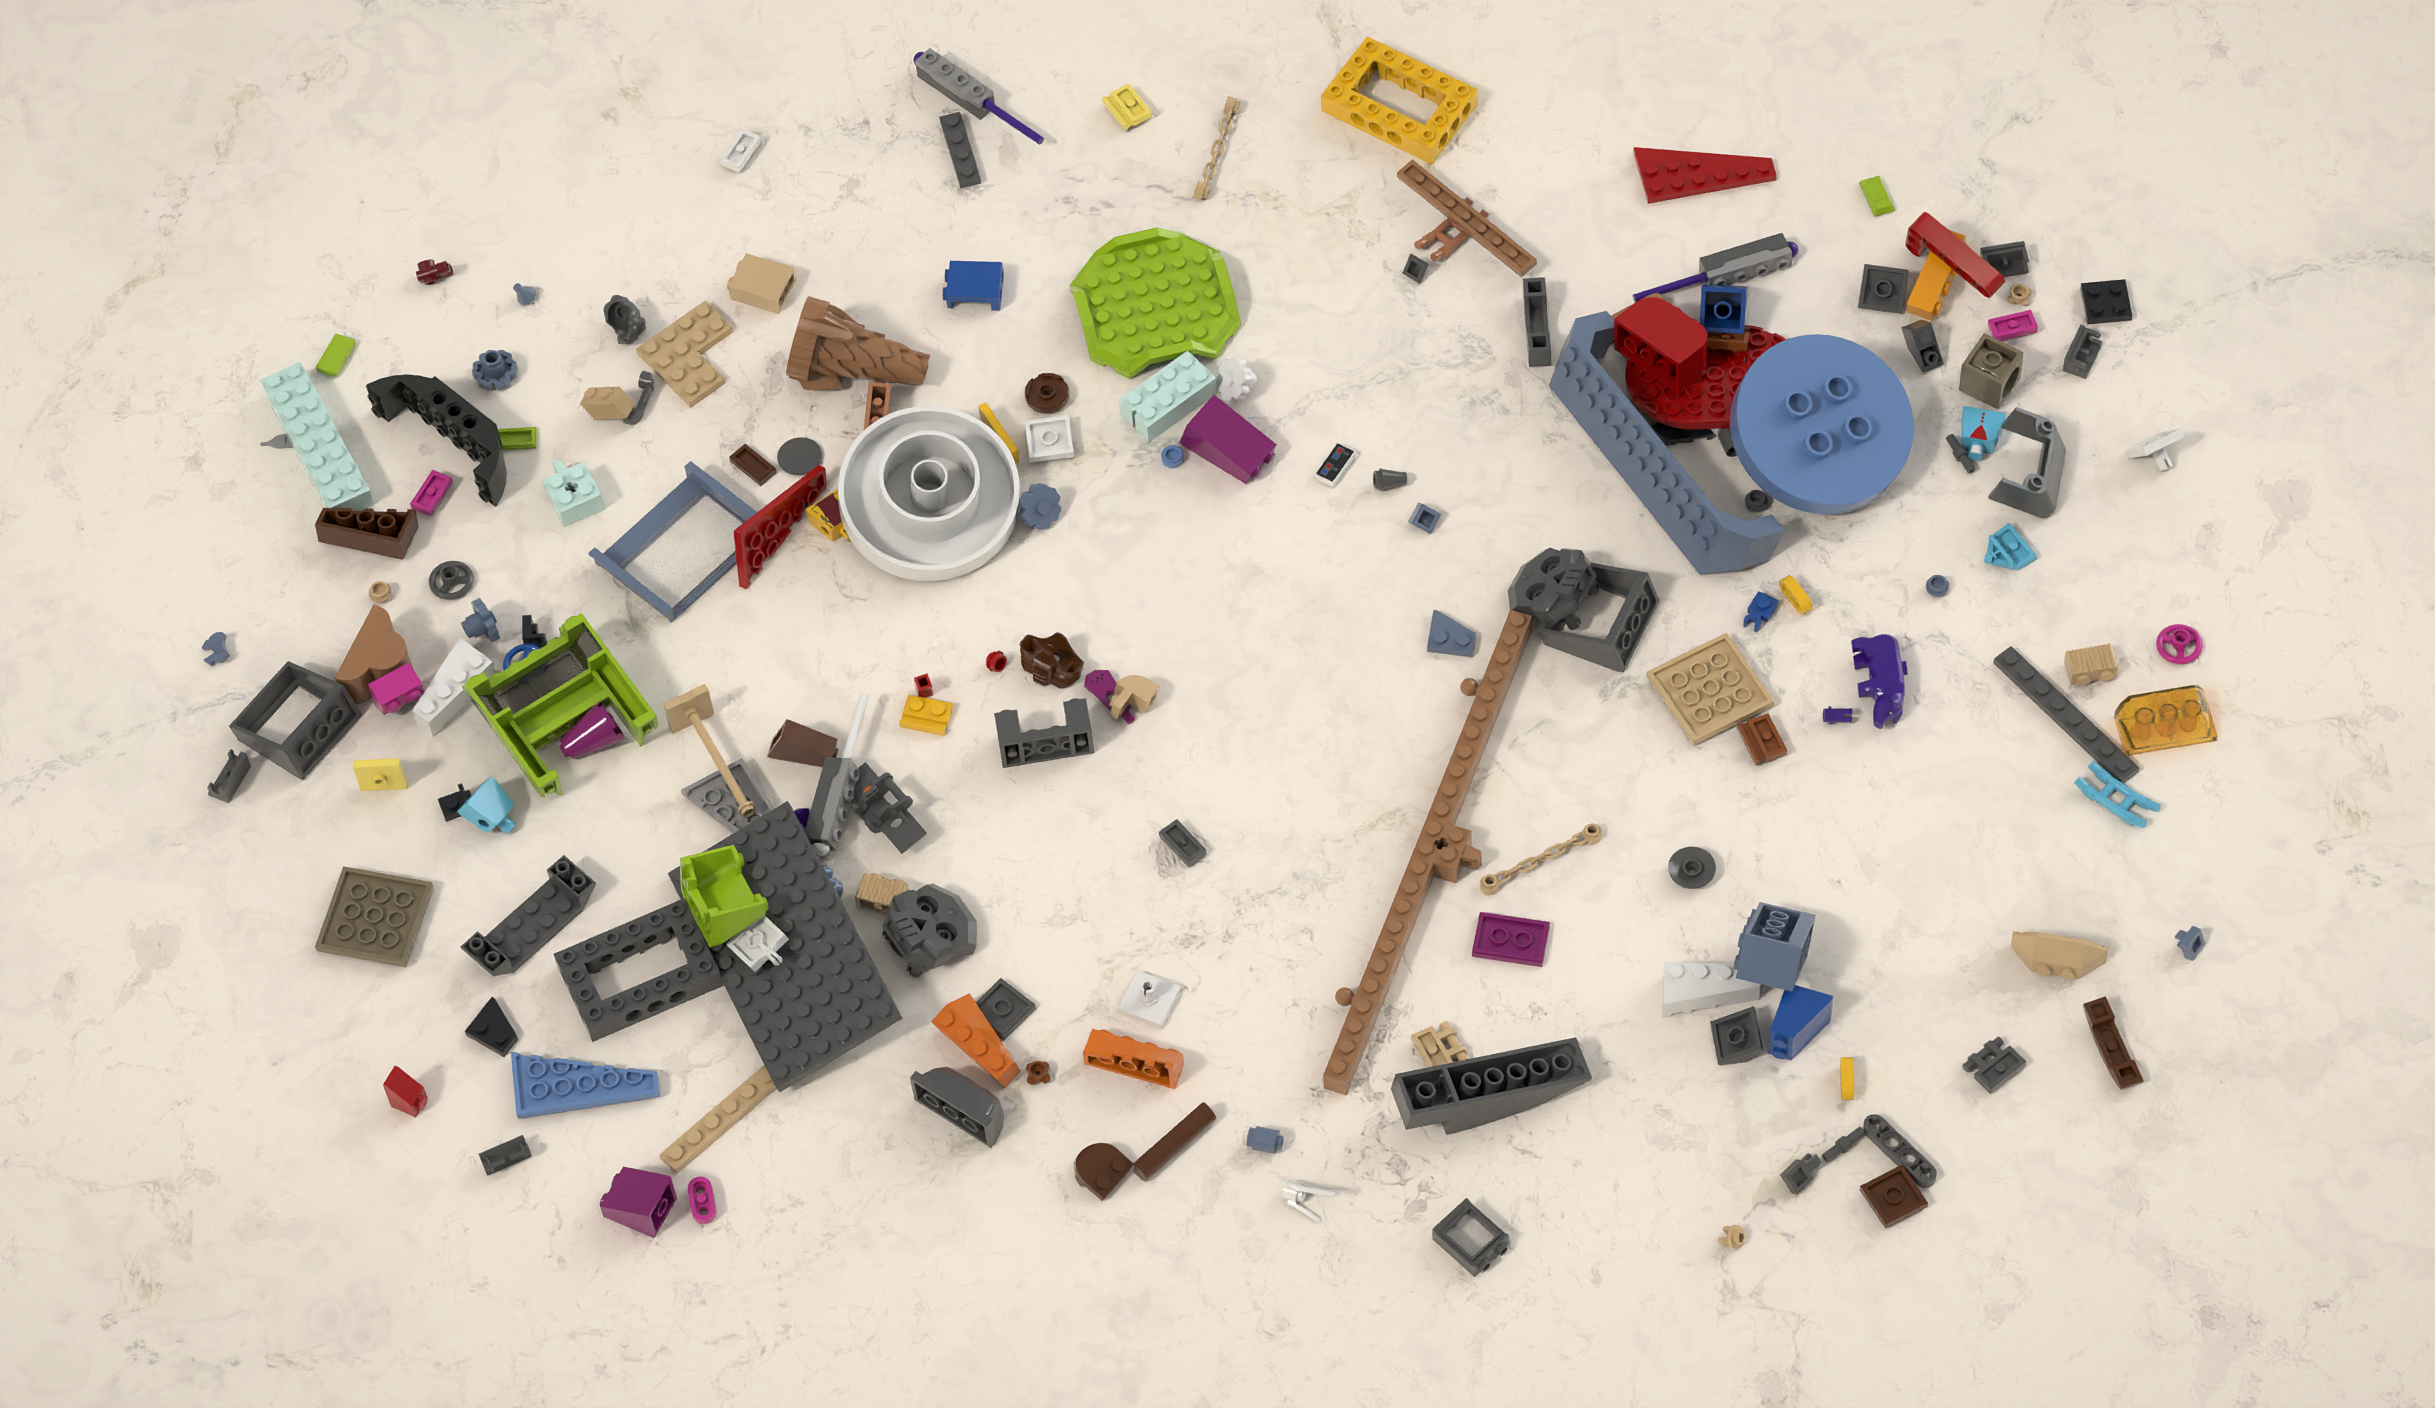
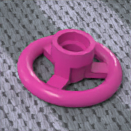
M2174 624L2165 627L2159 633L2156 639V647L2159 654L2168 662L2188 664L2199 657L2203 649V642L2199 633L2192 627ZM2195 641L2196 648L2194 652L2185 657L2184 649L2189 643ZM2163 642L2173 646L2177 652V657L2167 653Z

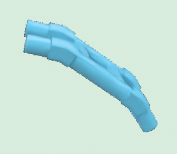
M2092 761L2088 768L2101 782L2106 784L2100 792L2080 776L2074 781V784L2087 798L2092 801L2094 800L2120 817L2122 821L2132 826L2145 828L2147 825V820L2128 811V808L2134 802L2137 806L2154 812H2159L2161 808L2159 803L2151 801V799L2142 794H2138L2112 777L2110 773L2101 768L2095 761ZM2114 790L2126 796L2119 806L2108 799V796Z

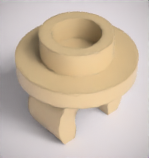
M1740 1225L1724 1226L1723 1231L1728 1236L1718 1238L1722 1246L1737 1250L1745 1242V1233Z

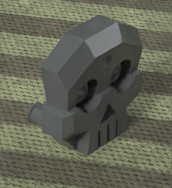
M1549 547L1520 567L1508 589L1510 610L1531 615L1532 619L1538 618L1541 622L1556 623L1563 619L1569 630H1575L1581 624V620L1575 612L1578 611L1587 593L1590 595L1596 594L1601 589V585L1595 579L1597 575L1582 550L1564 548L1559 551Z
M932 883L926 884L917 891L908 890L892 898L888 906L886 919L882 925L884 928L882 936H885L884 939L888 941H893L905 960L910 963L907 967V972L911 976H920L923 967L935 969L947 964L951 958L974 953L977 946V921L960 896Z

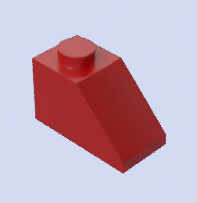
M394 1066L383 1083L391 1107L416 1117L419 1111L425 1108L428 1101L425 1089L401 1068Z

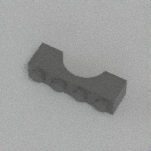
M1545 277L1523 278V302L1529 367L1551 366V342L1548 328Z

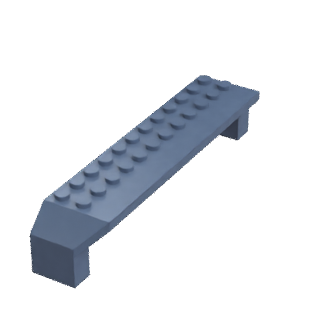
M1607 311L1576 318L1560 351L1549 383L1550 388L1700 575L1738 571L1769 562L1785 531L1772 514L1746 521L1715 508L1596 360L1605 357L1614 338V319Z

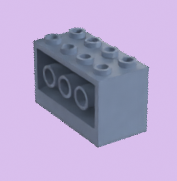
M1759 902L1757 909H1752L1747 924L1744 925L1743 933L1739 937L1738 947H1740L1738 955H1736L1733 969L1737 970L1736 979L1793 991L1808 957L1816 915Z

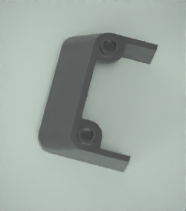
M2016 407L2002 423L2001 428L2042 443L2037 474H2029L2024 479L2023 485L2002 478L1988 495V499L2039 518H2048L2056 509L2066 447L2053 421Z

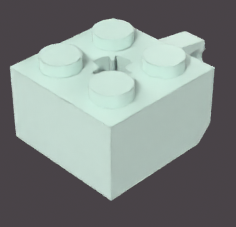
M561 459L553 462L556 474L542 481L547 497L563 527L605 510L601 493L584 462L566 469Z

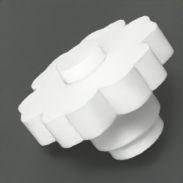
M1231 357L1229 360L1224 359L1219 366V375L1216 378L1217 391L1221 392V398L1227 402L1236 403L1238 400H1244L1249 391L1253 390L1256 386V375L1251 372L1250 368L1246 367L1244 359L1240 357Z

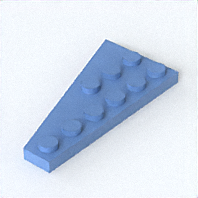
M511 1052L518 1119L661 1097L657 1071L635 1068L619 1069L614 1068L613 1065L597 1066L590 1062L561 1058L553 1060L541 1058L539 1055L523 1056L517 1052Z

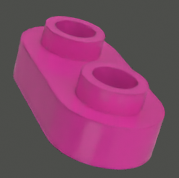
M696 1177L688 1184L691 1213L697 1223L707 1224L716 1217L713 1188L707 1178ZM699 1190H705L702 1194L697 1193ZM708 1211V1214L701 1215V1212Z

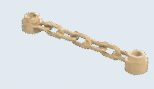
M1228 96L1223 113L1228 115L1221 120L1218 129L1220 137L1212 145L1210 152L1213 156L1212 160L1205 165L1202 174L1205 180L1204 182H1197L1193 195L1194 198L1202 200V198L1207 199L1210 190V186H1207L1208 180H1212L1216 173V158L1222 155L1225 147L1223 142L1224 135L1229 134L1233 124L1231 115L1232 113L1237 114L1240 102L1236 101L1237 98ZM1225 120L1226 124L1229 123L1227 131L1226 128L1222 129ZM1216 144L1218 147L1221 146L1219 154L1217 150L1214 152ZM1208 166H1210V169H1213L1211 176L1209 173L1206 174Z
M1594 823L1588 824L1583 828V831L1573 835L1570 840L1562 844L1557 843L1535 857H1529L1520 861L1515 867L1507 871L1503 870L1494 875L1487 874L1483 876L1480 880L1482 893L1485 895L1496 894L1499 890V885L1509 881L1512 876L1518 873H1525L1547 859H1554L1573 846H1579L1584 843L1590 845L1597 844L1601 840V828ZM1593 830V831H1596V832L1593 833V834H1591V833H1589L1588 831ZM1583 835V840L1578 842L1579 839L1577 837ZM1558 847L1560 852L1551 856L1550 851ZM1531 861L1532 865L1524 869L1522 864ZM1503 874L1505 879L1499 881L1497 877ZM1492 881L1493 884H1487L1486 882Z

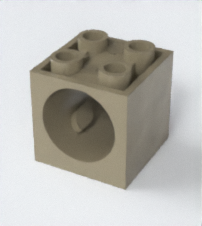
M1984 333L1962 364L1959 391L1999 410L2021 377L2024 352Z

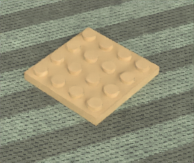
M1727 633L1647 671L1646 677L1693 745L1774 706V700Z

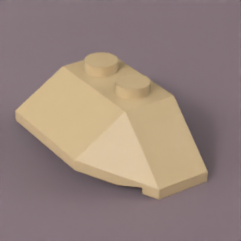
M2013 931L2011 948L2031 972H2036L2043 976H2061L2067 980L2081 979L2105 964L2109 949L2107 946H2100L2088 940L2041 932L2021 933Z

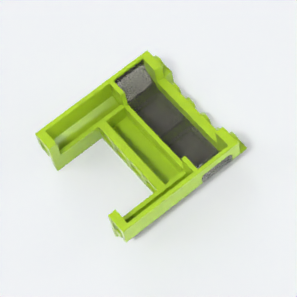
M582 613L569 617L559 627V638L555 637L541 649L531 651L523 660L513 662L509 665L508 669L501 673H495L490 678L484 672L479 675H473L462 686L465 693L541 798L545 797V793L549 795L556 792L558 796L562 795L558 774L554 769L551 771L548 769L536 751L567 733L599 701H602L606 708L612 707L640 747L644 743L643 737L653 730L651 727L654 729L658 727L657 715Z

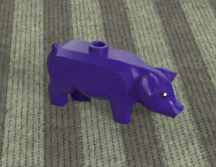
M1880 634L1871 638L1859 637L1851 640L1853 653L1861 652L1853 656L1855 670L1869 668L1870 679L1857 683L1859 698L1871 697L1875 701L1873 709L1874 726L1882 729L1883 725L1890 720L1897 724L1903 714L1905 696L1904 675H1908L1906 661H1901L1897 639L1889 634Z

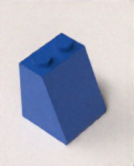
M1702 285L1700 324L1707 332L1744 334L1748 286Z
M1795 985L1793 991L1784 990L1770 1029L1768 1054L1773 1055L1777 1059L1792 1060L1830 1023L1833 996Z

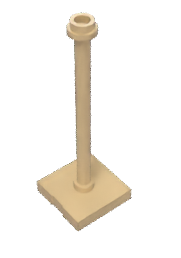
M703 684L663 703L668 725L672 733L674 734L691 725L694 726L738 802L739 814L745 818L752 816L755 813L754 803L747 801L701 721L714 715L709 690L706 685Z

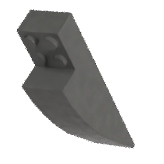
M1574 1037L1395 1074L1391 1091L1406 1130L1442 1123L1446 1135L1492 1123L1538 1106L1591 1081L1592 1076L1577 1038Z

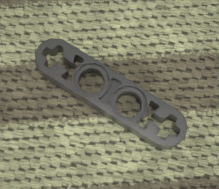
M1877 1114L1867 1116L1863 1124L1865 1135L1897 1166L1903 1165L1918 1186L1922 1188L1933 1186L1937 1176L1935 1167L1883 1117ZM1870 1124H1878V1130L1876 1128L1870 1129ZM1888 1138H1894L1897 1140L1898 1145L1890 1148L1885 1145L1884 1141ZM1906 1154L1912 1155L1915 1161L1912 1164H1906L1902 1161V1156ZM1921 1172L1923 1174L1930 1173V1178H1921Z

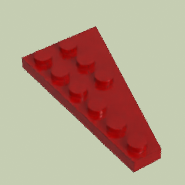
M1633 147L1634 157L1648 204L1776 181L1777 178L1772 158Z
M817 465L733 531L739 587L748 588L751 584L749 579L754 573L759 574L763 569V561L767 556L772 557L791 533L789 528L795 521L799 523L802 519V512L806 506H812L827 487L825 467Z

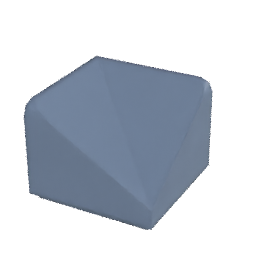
M1418 502L1408 522L1431 534L1441 513Z

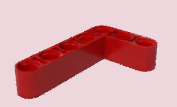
M1923 212L1908 228L1905 245L1913 255L1920 257L1929 249L1985 297L1991 298L2006 282L2004 277L1929 213Z

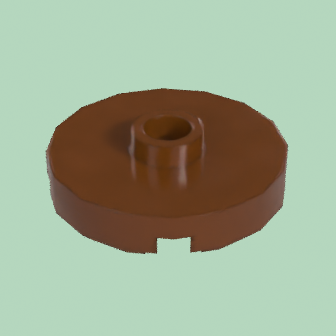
M1042 373L1028 381L1025 387V399L1028 406L1036 412L1054 413L1062 409L1069 400V387L1060 375Z

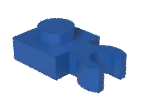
M1758 591L1748 607L1747 613L1749 614L1744 618L1743 627L1746 628L1750 622H1754V632H1758L1761 628V620L1766 622L1770 620L1779 605V600Z

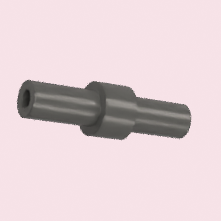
M1954 434L1948 435L1946 440L1953 450L1954 457L1958 462L1962 463L1968 474L1973 473L1976 468L1968 457L1969 453L1964 446L1959 444Z
M1858 1127L1846 1137L1842 1136L1835 1141L1833 1147L1822 1154L1823 1159L1829 1162L1841 1152L1845 1153L1852 1148L1854 1142L1865 1135L1864 1130Z

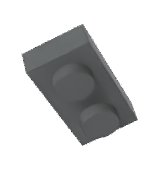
M1178 819L1159 831V837L1188 868L1207 854L1206 849Z

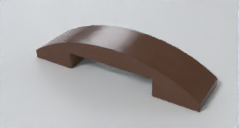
M2106 996L2084 1003L2083 1008L2100 1055L2117 1086L2122 1090L2143 1083L2144 1080L2136 1062L2131 1060L2114 1022L2115 1016Z

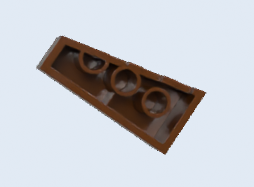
M323 508L315 523L318 542L401 560L404 559L419 527L416 509H407V512H397L396 509L378 512L372 508H365L362 511H353L352 508Z

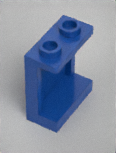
M950 260L949 269H945L947 287H943L942 294L943 300L947 302V308H952L953 302L990 303L992 311H1000L1004 280L1003 263Z

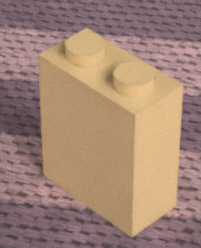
M746 253L743 260L738 262L734 277H731L728 281L727 289L729 290L730 298L740 303L779 314L796 282L794 267Z

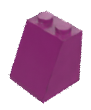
M623 1166L620 1173L615 1174L613 1177L612 1187L609 1192L605 1193L601 1198L600 1208L603 1217L655 1238L677 1200L672 1179L668 1175Z

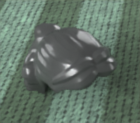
M613 295L610 302L604 305L605 321L618 335V344H630L637 340L638 336L646 330L645 318L641 317L637 306L629 301L627 297Z

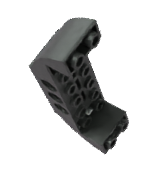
M409 374L393 375L366 385L367 397L372 404L371 410L378 418L382 417L387 422H390L407 407L412 413H418L427 425L432 424L441 436H447L451 439L456 448L465 450L473 461H479L480 464L473 469L474 482L479 490L478 495L485 503L490 502L495 507L498 505L506 486L507 472L496 423L436 376L428 378Z

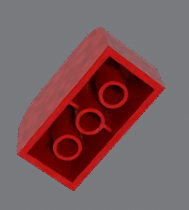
M1649 297L1637 301L1614 318V350L1680 395L1705 375L1707 371V331L1696 319L1689 317L1680 308L1673 306L1664 299Z

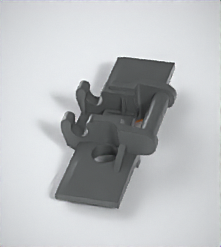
M866 762L859 767V779L856 781L853 790V798L860 806L852 804L851 809L863 819L870 831L875 834L883 832L899 852L903 854L927 834L907 810L913 804V799L903 793L893 781V776L890 773H884L878 777ZM889 791L898 800L893 805L888 803L883 797ZM895 819H902L898 827H891V823Z

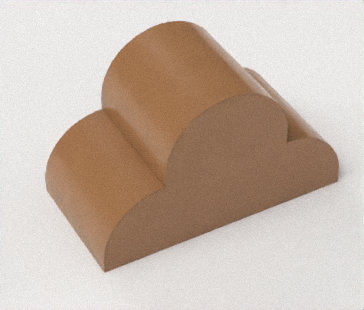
M373 604L335 676V681L344 685L355 704L364 703L372 698L369 683L407 663H410L413 668L405 641L394 631L390 616L384 608Z

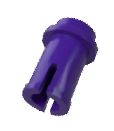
M1831 706L1823 708V722H1827L1828 725H1831V722L1852 723L1853 717L1843 716L1853 715L1852 708H1831Z

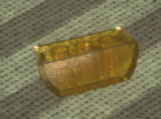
M2199 685L2130 695L2118 705L2114 712V720L2123 751L2127 756L2217 741L2218 735L2204 689Z

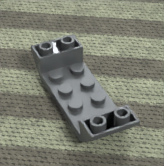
M565 855L547 869L549 880L484 937L477 931L460 946L466 954L493 977L514 973L583 911L596 886V882Z

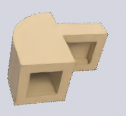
M1130 675L1120 679L1116 684L1114 697L1109 704L1112 707L1109 716L1118 720L1128 705L1145 714L1157 697L1160 686L1139 675Z

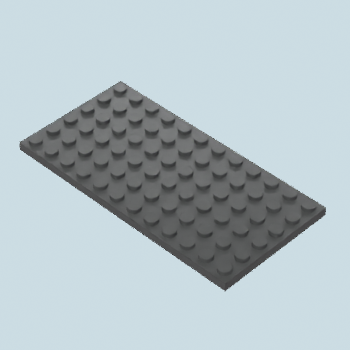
M788 801L705 850L710 851L730 845L735 846L737 852L743 855L744 867H742V875L753 895L759 893L767 899L768 911H766L765 916L789 938L776 951L782 957V962L780 963L776 959L779 965H774L768 959L756 972L726 945L729 940L715 947H709L707 944L721 973V980L779 1092L903 1019ZM679 866L670 871L668 875L680 899H683Z

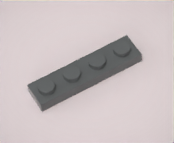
M957 112L939 117L960 189L981 184V178L961 113Z

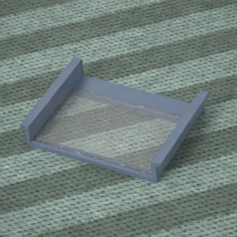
M692 461L684 466L687 478L604 553L594 547L588 553L594 559L596 565L609 572L665 616L671 623L737 564L733 531L757 513L756 510Z

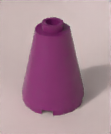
M602 701L596 703L560 740L562 745L559 748L566 758L570 756L572 759L620 743L626 739L611 713L606 711V706Z

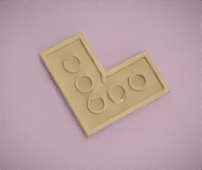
M705 300L637 347L636 352L691 408L725 384V379L701 354L733 333V328Z

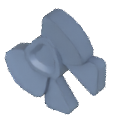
M223 632L212 634L209 640H206L202 646L204 651L211 649L214 652L204 659L211 666L214 663H222L230 657L225 647L227 635Z

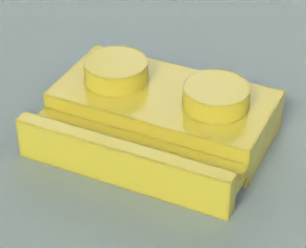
M1129 83L1111 92L1110 96L1102 97L1103 104L1125 131L1128 130V127H1134L1152 117L1150 109Z

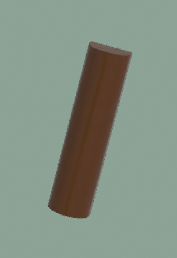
M1202 1102L1134 1162V1173L1142 1181L1146 1182L1216 1120V1115L1205 1102Z

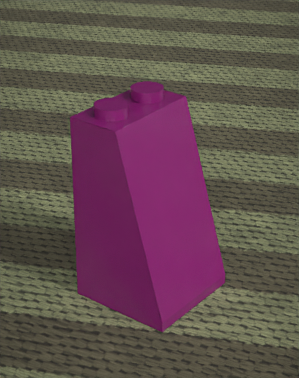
M1215 395L1208 400L1186 425L1179 442L1185 448L1245 484L1251 478L1255 480L1262 471L1260 467L1264 463L1268 465L1276 455L1274 450L1277 446L1276 443Z

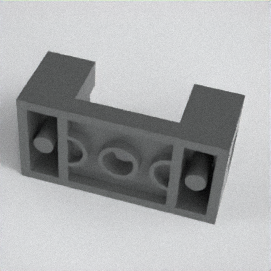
M1074 698L1063 702L1066 726H1052L1048 729H1032L1021 733L1017 709L1002 710L1001 712L994 713L1003 768L1093 754L1094 745L1086 698Z

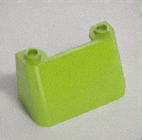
M734 845L680 858L682 895L709 947L723 944L763 918L766 911H768L767 899L759 893L753 895L743 877L742 867H744V858L741 853L737 852Z

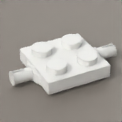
M764 916L733 936L726 945L756 972L768 959L774 965H779L776 959L780 963L782 962V957L776 951L789 938Z

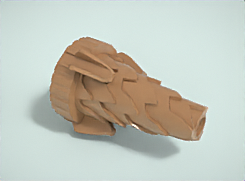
M808 296L795 331L786 375L791 379L798 380L805 390H841L843 383L838 376L855 380L864 378L878 383L891 382L911 386L923 384L927 373L930 354L909 349V347L900 342L886 339L885 334L864 329L865 325L858 324L844 311L831 305L830 302Z

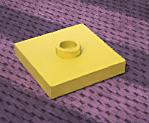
M399 758L353 761V770L361 791L407 789V779Z

